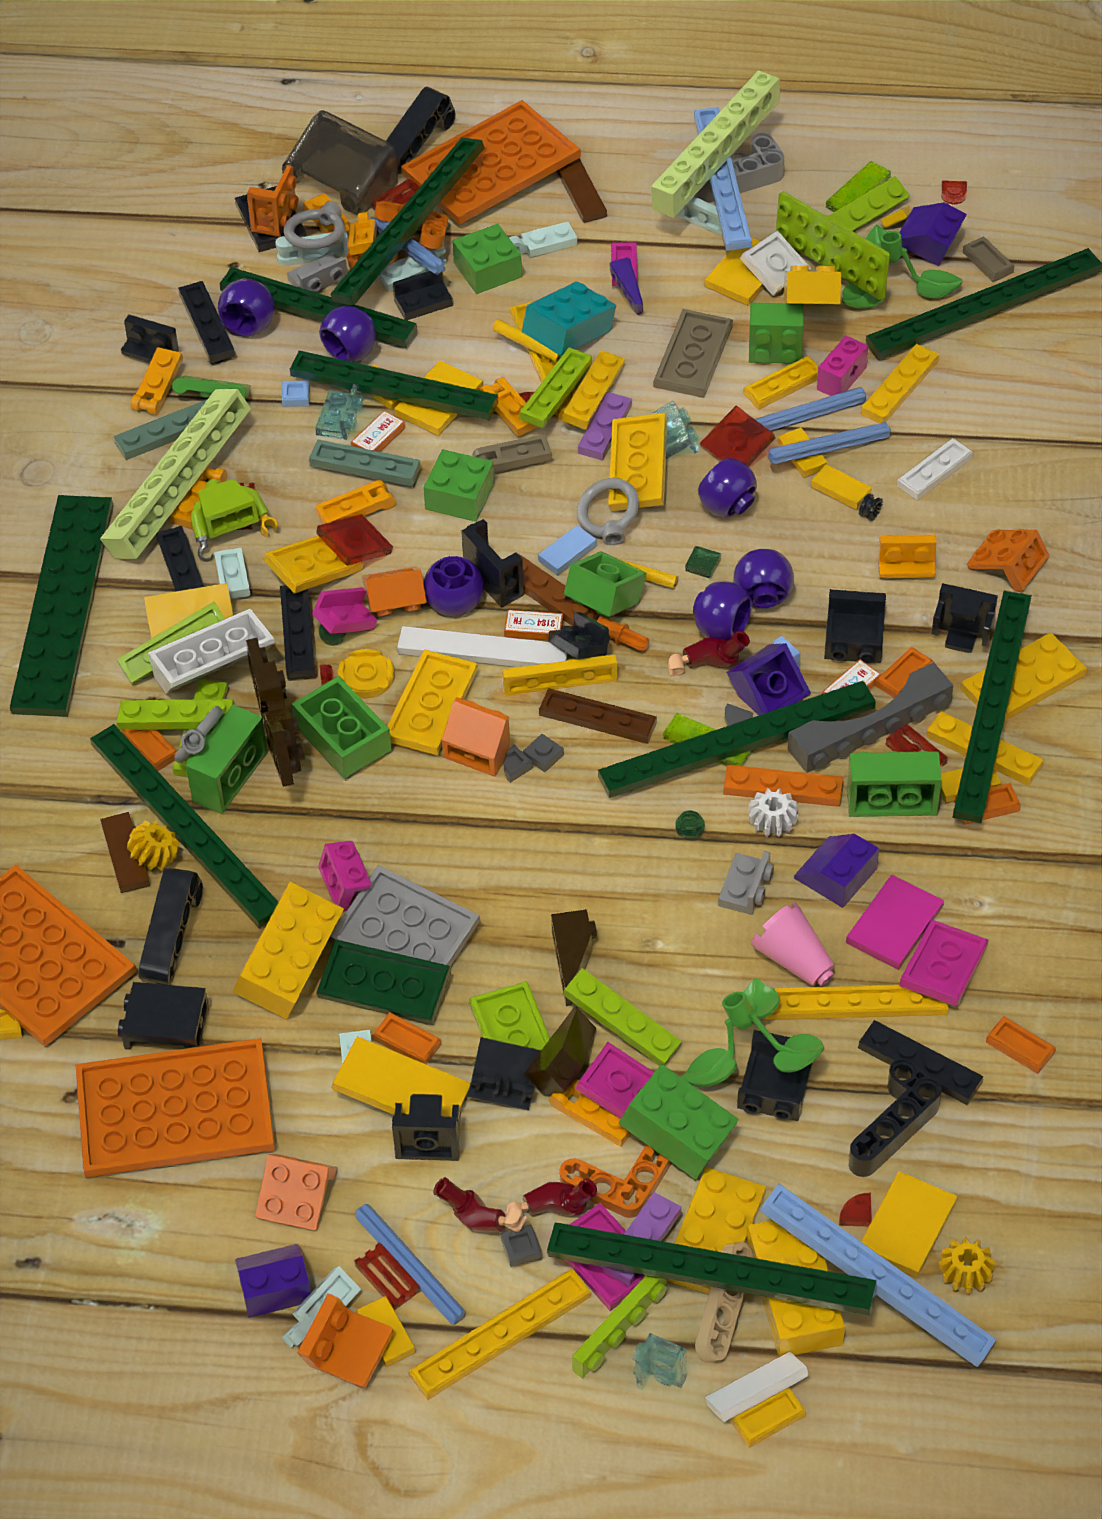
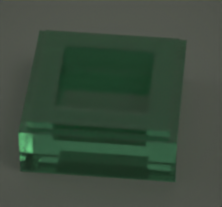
M695 545L685 564V571L711 579L721 561V553Z

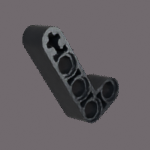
M424 87L380 148L376 159L377 164L397 174H402L401 166L414 159L436 126L448 130L453 125L456 112L450 97L430 87Z
M170 867L164 869L139 964V979L164 984L172 983L191 907H198L202 899L203 883L197 872Z
M897 1059L890 1065L887 1088L889 1093L897 1100L864 1129L850 1145L848 1166L850 1171L856 1176L867 1177L872 1175L939 1111L942 1090L940 1084L908 1059ZM923 1096H927V1097H930L931 1099H924V1098H922V1097H923ZM900 1116H908V1117H910V1118L906 1119V1118H902V1117H900ZM881 1135H886V1136H888V1137H890V1138H882V1137H880V1136H881Z

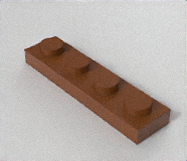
M520 555L523 559L524 593L552 613H563V620L571 626L574 623L575 612H582L595 621L598 620L601 615L596 610L586 605L575 603L572 598L564 595V584Z

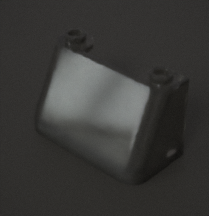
M324 110L319 111L313 116L282 164V173H284L287 165L293 166V175L296 176L297 183L304 179L305 174L340 192L342 207L357 216L358 213L367 212L398 184L396 153L393 147L387 141Z

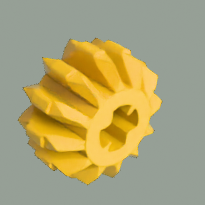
M145 820L132 830L127 849L131 852L130 858L139 861V866L142 864L147 865L150 871L154 867L162 870L174 861L180 842L175 839V832L167 830V825L162 827L156 820L153 823Z
M966 1236L962 1239V1244L953 1239L950 1242L949 1248L942 1250L941 1261H939V1270L943 1273L942 1279L944 1284L953 1282L952 1288L954 1292L963 1287L967 1295L971 1292L972 1287L981 1292L984 1284L990 1283L992 1280V1271L995 1268V1261L993 1258H990V1247L981 1248L979 1239L974 1244H971Z

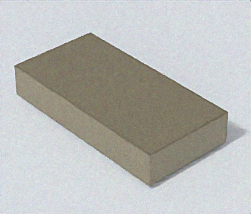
M984 236L963 246V253L992 282L1014 273L1015 266Z

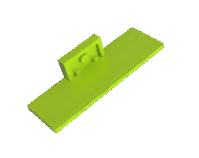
M784 191L779 193L776 231L795 250L822 266H835V272H841L842 278L879 300L885 298L890 258L889 252Z

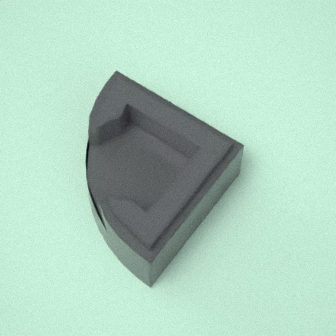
M727 703L724 716L725 722L729 726L753 718V712Z
M515 744L507 751L504 760V774L511 783L533 768V762Z

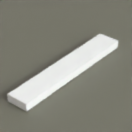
M402 626L397 646L398 654L421 656L425 649L471 662L513 667L567 661L569 655L550 642L405 626Z

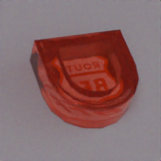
M942 180L941 198L944 202L956 205L965 201L967 181Z

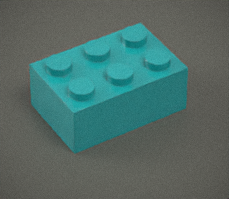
M576 281L528 304L522 332L562 356L568 347L576 349L610 332L616 304L609 301L605 296L587 288L585 284Z

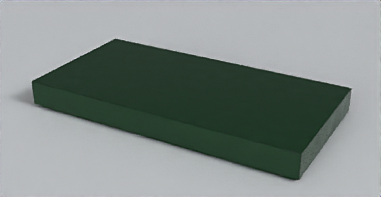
M335 939L316 994L321 999L385 1014L390 1012L398 1017L433 1025L451 973V967Z

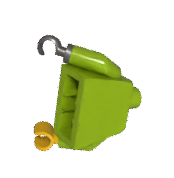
M217 479L209 480L205 488L198 492L200 501L195 503L190 516L196 543L200 542L201 544L197 551L198 557L203 561H209L214 557L213 554L209 558H204L201 555V550L208 547L207 540L259 522V517L262 521L260 532L264 537H268L266 525L272 526L275 533L278 526L275 518L268 517L267 513L269 511L259 492L249 487L241 486L235 479L221 483Z

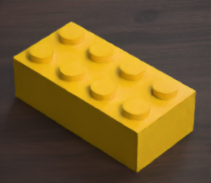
M790 266V271H785L784 303L840 304L841 272H835V266H816V271H809V266Z
M290 881L232 992L287 1020L344 908Z
M771 1220L748 1225L747 1245L752 1250L753 1258L828 1271L825 1258L775 1221ZM761 1296L778 1357L788 1352H791L793 1355H799L843 1346L845 1325L840 1310Z

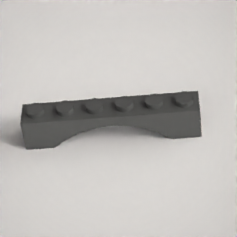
M933 662L910 673L900 693L888 705L874 713L847 721L826 722L813 720L790 731L788 735V751L806 773L815 769H821L829 762L839 757H846L852 751L864 745H870L884 735L895 733L901 727L913 721H920L926 715L946 708L952 701L953 684Z

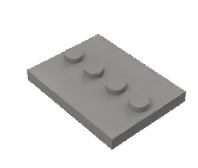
M378 865L369 878L371 882L370 889L359 892L330 935L331 941L335 942V939L451 967L480 923V916Z

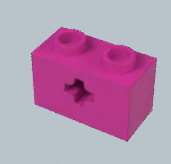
M845 335L818 367L817 390L830 396L848 391L867 368L868 345Z

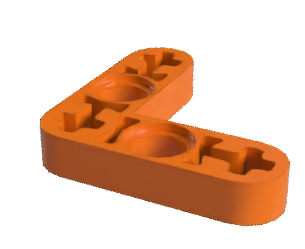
M379 201L376 203L374 216L379 220L391 222L404 205ZM432 211L419 228L422 229L420 244L431 249L442 248L449 219L447 215Z
M646 1144L624 1180L580 1159L572 1158L564 1161L560 1166V1183L576 1186L581 1180L588 1179V1177L595 1184L599 1182L607 1183L611 1189L605 1194L597 1193L589 1201L596 1204L601 1203L606 1209L623 1217L634 1218L639 1214L653 1192H655L672 1162L660 1154L656 1164H654L655 1150ZM641 1171H648L653 1174L654 1178L650 1182L644 1183L640 1182L636 1175ZM579 1172V1176L575 1175L572 1179L568 1178V1173ZM635 1189L637 1191L635 1203L631 1202L629 1206L625 1205L624 1200H630Z

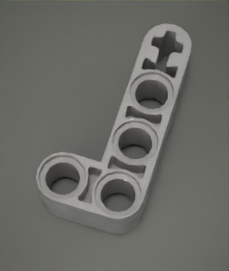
M760 133L754 135L751 141V155L732 160L740 193L777 183L783 179L784 153L769 134ZM709 180L694 196L708 203L714 201Z

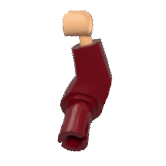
M738 631L728 641L704 638L684 648L683 656L680 654L670 656L668 660L669 674L677 676L684 673V664L686 663L690 668L702 665L718 668L732 666L738 662L739 653L749 645V636L743 631Z
M446 1177L441 1178L433 1190L435 1196L453 1207L454 1215L463 1224L476 1232H502L505 1227L514 1232H519L527 1219V1216L521 1215V1210L514 1207L510 1208L507 1216L501 1209L486 1207L483 1200L473 1190L464 1191Z
M583 1179L576 1186L560 1182H548L524 1194L523 1203H509L506 1207L505 1215L507 1216L510 1208L514 1207L522 1211L521 1215H523L524 1211H528L530 1216L547 1212L562 1216H575L582 1213L586 1208V1202L596 1196L597 1186L590 1179Z

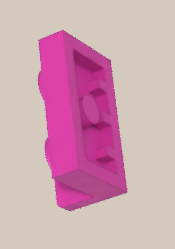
M363 587L322 591L312 613L330 634L373 630L378 621L369 612L368 608L362 604L367 593Z
M353 841L325 844L318 869L332 902L344 908L343 911H347L352 898L355 896V891L369 890L371 882Z

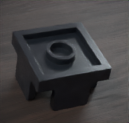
M942 583L938 604L933 617L931 634L937 636L939 629L947 630L945 648L972 653L977 638H982L981 646L987 647L994 630L998 595Z
M412 1094L410 1096L409 1114L403 1116L402 1103H395V1114L392 1118L395 1159L459 1161V1105L452 1106V1117L441 1116L442 1095Z

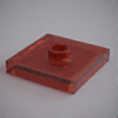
M736 405L699 444L701 448L720 462L726 458H734L750 466L776 437L774 433Z
M362 514L317 526L316 534L347 566L391 554L393 549L389 541Z

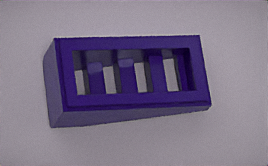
M626 257L610 262V273L636 314H642L643 301L630 258Z

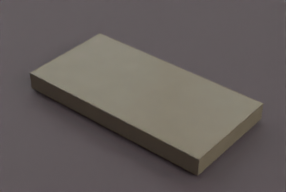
M683 309L653 380V387L704 398L732 329L733 319Z

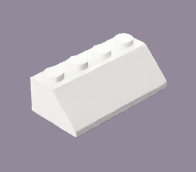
M248 609L148 653L155 680L165 693H169L248 658L246 640L258 638L259 647H265L266 650L275 641L253 611Z

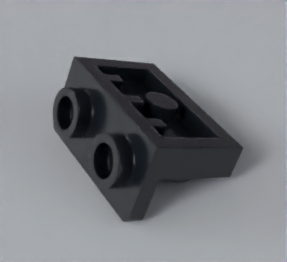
M427 271L393 282L394 302L405 320L453 306V298L443 282L442 271L439 275L434 274L432 271Z
M130 314L124 320L127 341L121 348L123 355L150 363L157 347L176 352L179 351L176 328Z
M575 612L573 626H561L560 630L549 631L548 642L576 659L606 656L610 635L608 627L582 612Z

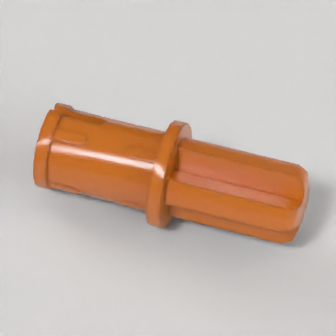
M605 616L598 618L597 622L608 627L610 638L617 645L624 643L641 652L646 651L650 642L649 638L630 630L628 624L616 623Z

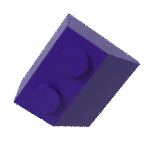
M945 202L914 207L899 232L901 234L902 247L940 266L967 214Z
M786 643L769 644L726 672L738 697L757 715L797 703L811 694Z
M855 833L829 836L797 871L794 879L844 908L877 870L879 848Z
M298 1244L235 1259L248 1318L299 1306L311 1294L303 1256Z

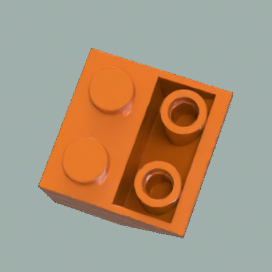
M456 697L442 738L443 758L495 777L504 763L507 751L510 749L509 716L504 715L500 711L482 707L473 701H466Z

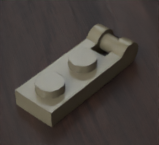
M545 434L480 447L474 450L472 454L474 457L486 460L491 459L490 461H493L494 472L552 460V452Z

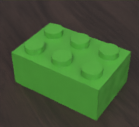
M340 676L292 703L293 717H297L299 731L344 779L391 751L389 728Z
M232 705L226 714H222L211 734L205 736L206 743L204 748L200 752L195 753V755L192 754L186 763L192 802L220 814L224 813L268 753L263 717L235 705Z
M891 751L886 753H850L847 780L849 817L937 816L942 781L939 752Z
M661 1063L629 1104L618 1124L696 1180L726 1141L739 1119Z

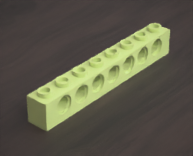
M759 70L651 186L652 210L675 218L780 102V78Z
M215 389L102 535L100 540L115 559H137L251 410L238 389Z

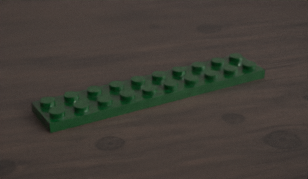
M58 495L11 698V714L68 717L104 544L100 538L109 526L113 508L112 497Z

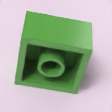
M499 224L452 240L454 264L476 294L522 278L521 253Z
M750 302L749 363L792 364L802 358L804 304Z
M442 449L423 487L425 510L477 522L494 485L493 461Z
M600 551L570 565L564 595L572 598L579 605H586L596 610L601 616L610 617L640 602L647 573Z

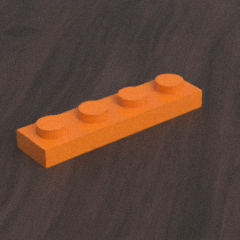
M727 764L723 795L754 798L757 792L765 794L767 787L771 792H776L780 788L782 795L791 793L792 800L799 803L840 807L843 777Z

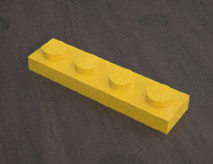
M916 344L862 405L861 415L878 423L887 422L938 363L939 354Z
M600 350L563 412L562 421L587 430L606 393L609 392L624 367L625 358Z
M616 655L570 659L568 661L502 669L504 694L509 696L546 691L548 688L561 689L617 681Z
M940 711L927 729L926 737L966 756L973 726ZM1000 739L994 769L1029 786L1042 768L1044 759Z

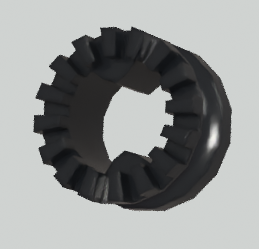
M867 494L860 505L859 515L862 517L867 515L870 521L875 520L877 514L880 513L878 510H881L880 507L883 505V499L880 497L875 499L873 494Z

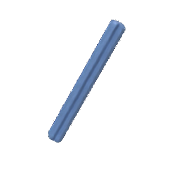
M371 217V219H375L377 231L380 234L390 223L379 220L376 217ZM410 238L402 247L403 251L434 274L439 275L441 271H445V262L413 238Z
M858 387L742 423V433L746 438L864 403L866 401V393L862 387Z
M886 422L783 445L771 448L768 459L771 464H778L881 440L890 436L891 429Z
M364 1204L355 1212L356 1219L443 1316L454 1325L465 1317V1310L377 1212L369 1204Z

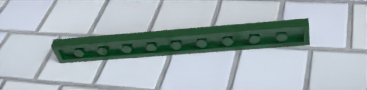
M460 138L330 293L333 302L353 306L358 302L485 149L482 140Z
M1089 248L869 334L866 336V344L880 360L916 344L1101 272L1102 262Z
M1003 591L952 818L982 824L1032 595Z
M863 680L598 769V777L608 797L611 798L786 739L790 731L810 721H839L874 709L876 700Z
M113 724L91 737L90 741L93 748L164 825H167L169 831L176 833L175 837L255 925L261 928L267 924L279 903L278 900L116 725Z
M557 1222L554 1223L547 1248L548 1257L868 1316L871 1315L877 1288V1280Z

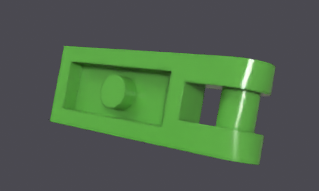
M181 376L173 381L172 388L178 394L189 390L200 391V396L210 397L215 389H238L242 396L246 398L250 396L251 385L193 376Z

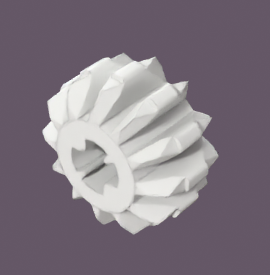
M767 787L765 794L757 792L754 800H751L749 803L750 824L754 825L756 833L765 831L766 837L771 833H775L779 838L782 831L790 833L792 826L796 825L798 821L797 801L792 800L791 793L782 795L780 788L776 792H771Z

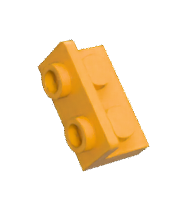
M936 534L880 535L878 551L879 577H935Z

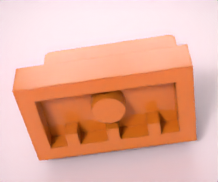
M287 165L275 191L255 187L249 188L247 200L252 232L281 236L286 222L290 219L292 211H296L299 197L295 194L297 178L293 175V166Z
M996 529L987 535L985 541L968 561L967 566L969 569H1003L1013 590L1023 591L1050 555L1037 529Z
M268 1154L255 1217L309 1230H317L328 1180L335 1179L337 1167L280 1154Z
M327 1294L297 1353L310 1367L358 1387L366 1388L394 1330L388 1325L348 1310L338 1297Z

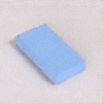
M577 525L539 553L538 561L558 576L570 567L571 564L597 546V539Z

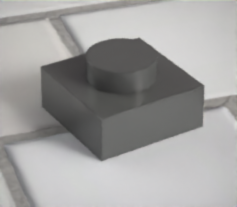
M541 734L523 750V753L533 762L534 766L546 772L564 756V748L544 734Z
M532 1225L522 1227L519 1232L511 1230L501 1233V1241L510 1267L541 1259V1250Z

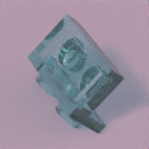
M353 384L350 393L329 390L315 427L316 435L347 440L350 430L355 429L357 410L361 411L364 398L363 395H360L359 384Z
M671 401L651 413H665L667 417L666 459L688 446L694 454L699 452L696 443L699 437L694 428L689 426L688 423L691 422V418L684 407L680 409L674 401Z
M649 1333L645 1343L639 1342L632 1357V1360L635 1361L633 1374L636 1375V1388L643 1390L651 1375L663 1385L671 1386L673 1384L682 1388L687 1378L686 1349L652 1333Z

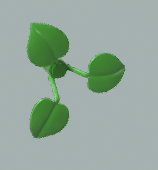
M876 224L866 237L868 241L889 252V263L897 262L903 256L914 281L918 282L916 286L917 292L924 297L940 298L946 296L961 286L963 282L961 278L941 270H926L919 277L907 255V249L902 247L901 234L897 231H886ZM851 282L845 286L842 292V302L855 308L874 307L885 299L879 300Z
M755 977L744 992H733L726 996L722 1002L729 1017L725 1020L728 1033V1051L722 1048L705 1051L692 1062L686 1073L680 1077L692 1086L697 1087L716 1085L727 1079L737 1067L736 1061L731 1058L735 1054L734 1026L743 1030L749 1028L754 1023L775 1049L780 1051L776 1054L773 1061L776 1068L782 1072H795L805 1068L816 1060L825 1048L821 1040L809 1034L793 1035L786 1041L785 1045H781L776 1041L759 1019L769 1016L776 1010L780 1004V997L774 989L768 987Z

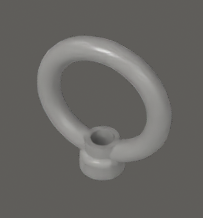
M326 202L321 209L306 210L293 215L284 226L285 238L292 245L302 249H321L335 244L345 232V224L341 218L342 212L340 207L334 202ZM319 219L324 225L332 223L335 226L331 234L319 239H305L294 233L297 225L308 220Z
M608 478L594 483L583 493L577 506V518L580 526L587 533L602 537L603 542L607 545H617L623 542L625 539L623 530L632 523L638 512L639 497L637 491L629 482L619 478ZM618 489L623 491L628 498V507L622 518L618 521H607L603 526L593 524L588 517V507L592 499L604 490Z
M213 707L196 729H191L184 733L181 738L182 746L174 756L176 762L183 763L190 754L198 753L204 748L206 743L205 736L223 714L221 707Z

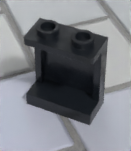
M484 519L470 524L461 530L463 558L470 560L479 569L484 581V590L502 608L524 596L523 559L515 552L501 559L489 546L488 523Z
M830 589L824 659L855 662L860 659L865 663H881L886 593Z
M133 982L130 994L126 993L124 998L125 1018L120 1019L118 1024V1037L122 1038L124 1049L131 1050L133 1041L183 1045L184 1049L200 1047L209 1006L206 988Z
M754 1030L749 1060L742 1086L738 1090L737 1108L751 1114L761 1113L775 1116L780 1120L799 1121L813 1062L795 1072H782L778 1070L773 1060L780 1051L775 1049L761 1031ZM771 1033L781 1045H785L786 1041L790 1038Z

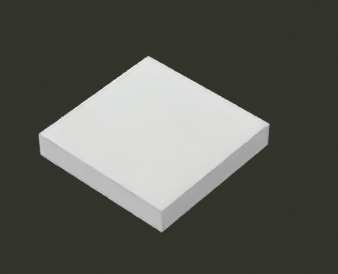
M778 231L743 253L740 257L741 261L773 296L784 290L785 271H790V266H809Z

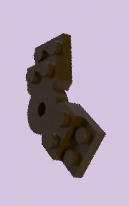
M258 638L246 640L248 665L261 717H264V730L270 754L273 757L282 786L294 785L292 774L302 771L300 761L305 760L302 744H296L295 734L300 733L297 717H291L284 699H287L284 673L283 670L277 671L275 661L268 662L265 647H259Z

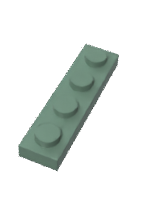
M208 399L115 435V444L125 460L174 442Z
M319 439L309 457L310 466L412 487L421 468L420 460Z

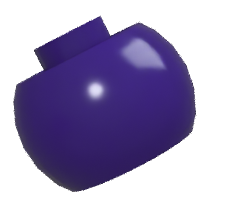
M239 279L230 283L222 291L218 301V313L222 323L230 331L238 335L252 336L262 332L268 327L274 316L275 304L270 291L263 284L252 279Z
M342 306L335 308L325 316L320 325V339L326 350L336 359L358 362L364 359L375 345L376 332L374 323L366 312L356 307Z
M726 458L715 465L701 481L698 487L701 503L709 512L719 517L728 518L735 513L741 515L755 500L753 494L757 489L756 477L750 467L744 462L734 458Z
M757 549L746 553L738 561L734 569L733 582L748 592L753 607L770 608L779 605L790 595L794 586V572L788 559L780 552L772 549Z
M458 556L444 557L433 563L426 572L423 582L426 601L436 612L450 617L462 616L475 609L481 601L484 591V581L479 569L470 560Z
M719 581L711 583L695 599L693 606L695 624L705 637L728 641L735 632H744L750 618L752 600L748 592L734 582Z

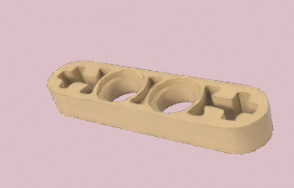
M744 1242L728 1244L722 1250L724 1253L753 1258L751 1248ZM711 1287L695 1343L696 1352L702 1361H717L726 1357L743 1300V1292L732 1291L731 1295H729L726 1289ZM718 1308H720L724 1314V1322L722 1325L717 1320L716 1314Z

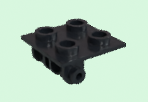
M480 1037L468 1097L529 1111L534 1084L524 1073L541 1050Z

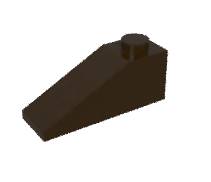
M587 909L551 914L552 936L563 992L581 968L586 969L592 953V939L597 938L595 921H589ZM564 996L565 1005L571 1006L573 1002Z
M574 1007L524 1073L543 1095L565 1092L584 1065L596 1027L578 1007Z

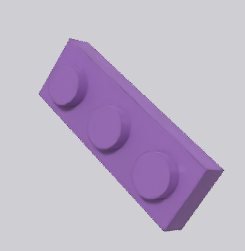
M610 392L606 393L578 445V454L604 460L611 447L613 419L626 418L632 407V398Z
M653 1192L624 1235L662 1241L680 1216L681 1206ZM602 1267L603 1272L629 1286L632 1285L639 1273Z

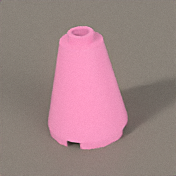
M795 902L792 903V907L789 905L783 907L763 925L765 933L761 937L757 933L753 937L751 944L756 950L813 987L817 984L821 987L824 986L834 976L832 972L835 967L834 963L801 908Z

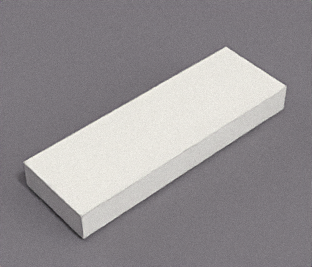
M952 438L897 480V487L915 500H918L969 462L973 457V452Z
M788 1352L706 1396L705 1399L707 1406L723 1422H726L807 1378L809 1374L807 1367L791 1352Z

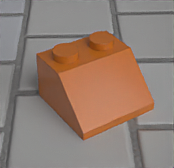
M418 567L362 576L364 589L367 591L366 599L369 611L376 612L377 616L393 614V609L404 607V611L421 609L420 604L426 603L422 573Z

